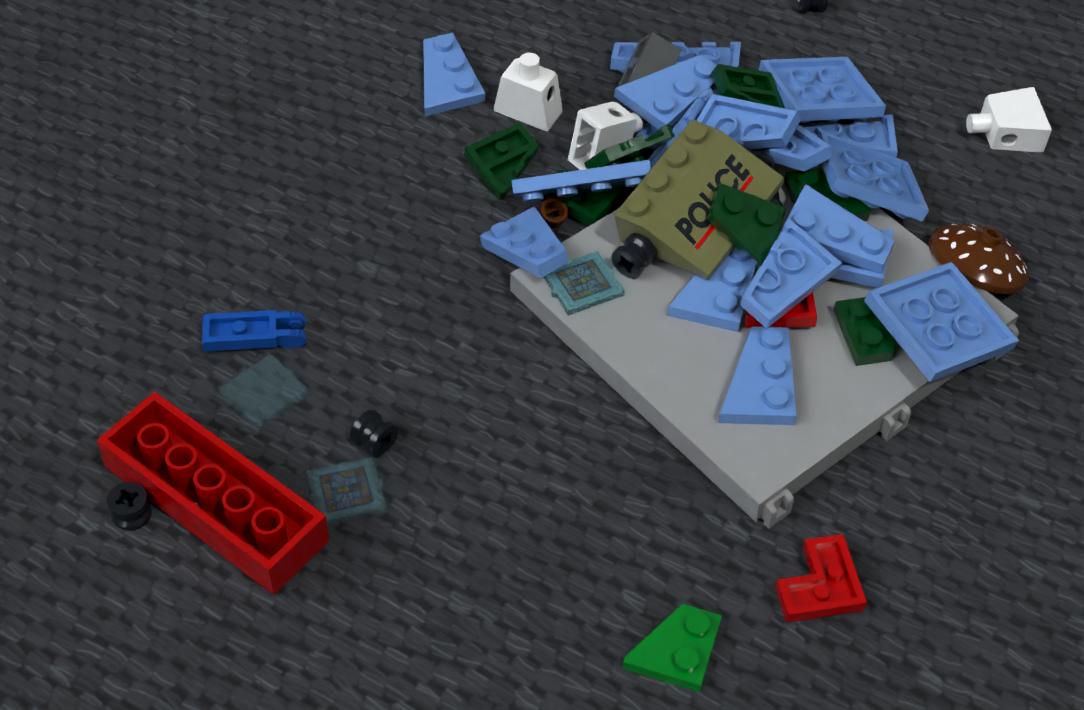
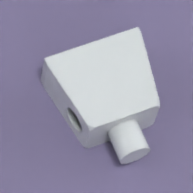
M525 53L520 58L515 59L503 73L498 87L494 111L548 132L563 111L558 75L550 69L539 66L540 59L538 55Z
M1034 87L990 94L985 98L981 113L968 114L966 120L969 134L985 133L990 148L998 150L1044 152L1052 131Z
M613 101L579 110L568 161L579 170L586 169L584 163L602 150L632 139L634 133L640 131L643 127L641 117L635 112L630 113L620 104Z

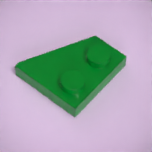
M686 604L680 605L625 656L622 669L700 693L722 615Z

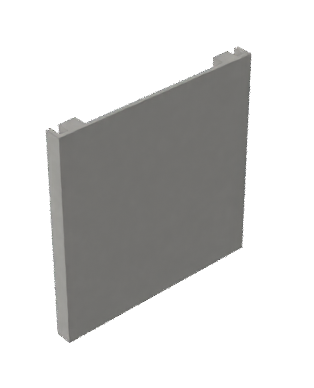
M774 163L773 170L785 177V172L797 171V169ZM820 163L817 167H815V168H819L820 170H822V171L824 172V169H823V166H822L821 163ZM784 183L778 190L779 201L785 207V215L782 219L779 235L794 206ZM867 206L870 210L868 221L864 222L880 232L881 230L894 229L892 239L895 242L887 261L882 286L941 266L928 245L880 208L875 209ZM617 210L561 243L567 251L568 264L542 278L522 268H518L510 273V291L746 514L755 522H757L758 518H762L764 520L763 524L768 529L791 513L794 502L793 494L880 431L882 433L881 437L884 440L888 441L907 427L911 415V407L960 372L958 371L929 382L897 341L891 361L856 366L833 311L835 302L866 297L869 291L877 288L830 278L813 291L818 317L816 326L788 327L797 414L795 425L718 423L723 403L751 328H745L747 311L744 310L738 332L667 316L668 306L695 274L656 257L650 265L645 266L643 273L638 278L632 279L622 275L615 268L611 260L612 253L619 246L624 245V243L620 242L614 217ZM590 260H594L600 271L597 267L590 268V270H593L592 273L597 280L588 281V283L598 285V282L603 283L601 285L602 288L607 290L593 294L596 292L588 286L589 290L585 291L581 284L575 287L577 291L581 292L577 293L576 301H573L568 292L572 294L576 290H574V287L571 288L569 279L572 281L578 278L570 274L576 272L575 269H577L579 274L580 270H582L581 276H583L584 266L577 268L576 265L587 262L586 264L590 267L592 262ZM589 269L585 270L584 277L580 279L582 283L591 280V277L587 276L591 273ZM973 286L1018 338L1019 331L1015 326L1018 315L988 291ZM1001 354V355H999V356L993 357L992 359L996 361L998 358H1000V357L1003 356L1004 354Z

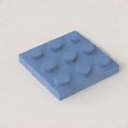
M848 57L761 60L759 71L772 74L785 109L798 111L801 117L800 123L816 120L839 121L840 119L855 118L867 120L884 116L886 105Z
M819 131L817 137L831 145L833 157L822 162V166L829 187L836 195L843 198L851 196L862 200L864 204L871 208L879 209L882 207L891 210L902 219L908 220L911 217L923 222L929 209L907 161L827 132Z
M952 262L871 290L864 300L929 382L1009 352L1019 342L1017 337Z

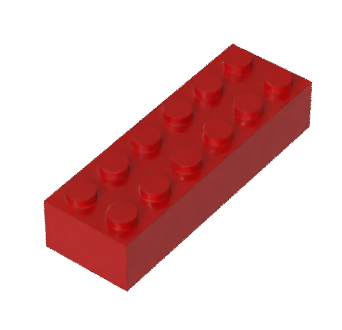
M155 391L97 439L104 466L124 482H136L142 485L150 502L273 595L329 542L325 514Z

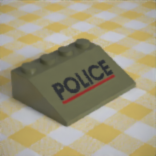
M691 120L614 214L620 242L624 243L630 234H641L652 242L657 252V258L710 280L735 247L725 233L718 231L707 220L716 186L722 183L770 202L783 185L784 177L721 130Z

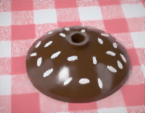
M952 223L936 228L929 239L930 250L941 265L952 262L970 284L994 293L1012 294L1021 291L1028 282L1029 272L1024 259L1015 247L1000 232L993 228L975 224Z

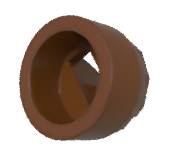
M549 198L543 202L539 213L550 228H558L565 222L568 208L562 200ZM558 212L560 213V216L554 217L552 219L549 218L551 216H554Z

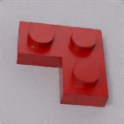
M843 534L805 539L803 551L811 574L777 579L775 589L786 623L864 611L867 604Z

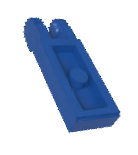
M276 310L204 314L202 326L203 351L274 348L277 345L282 348L301 347L307 341L305 332L300 330L306 326V317L299 311L276 312Z

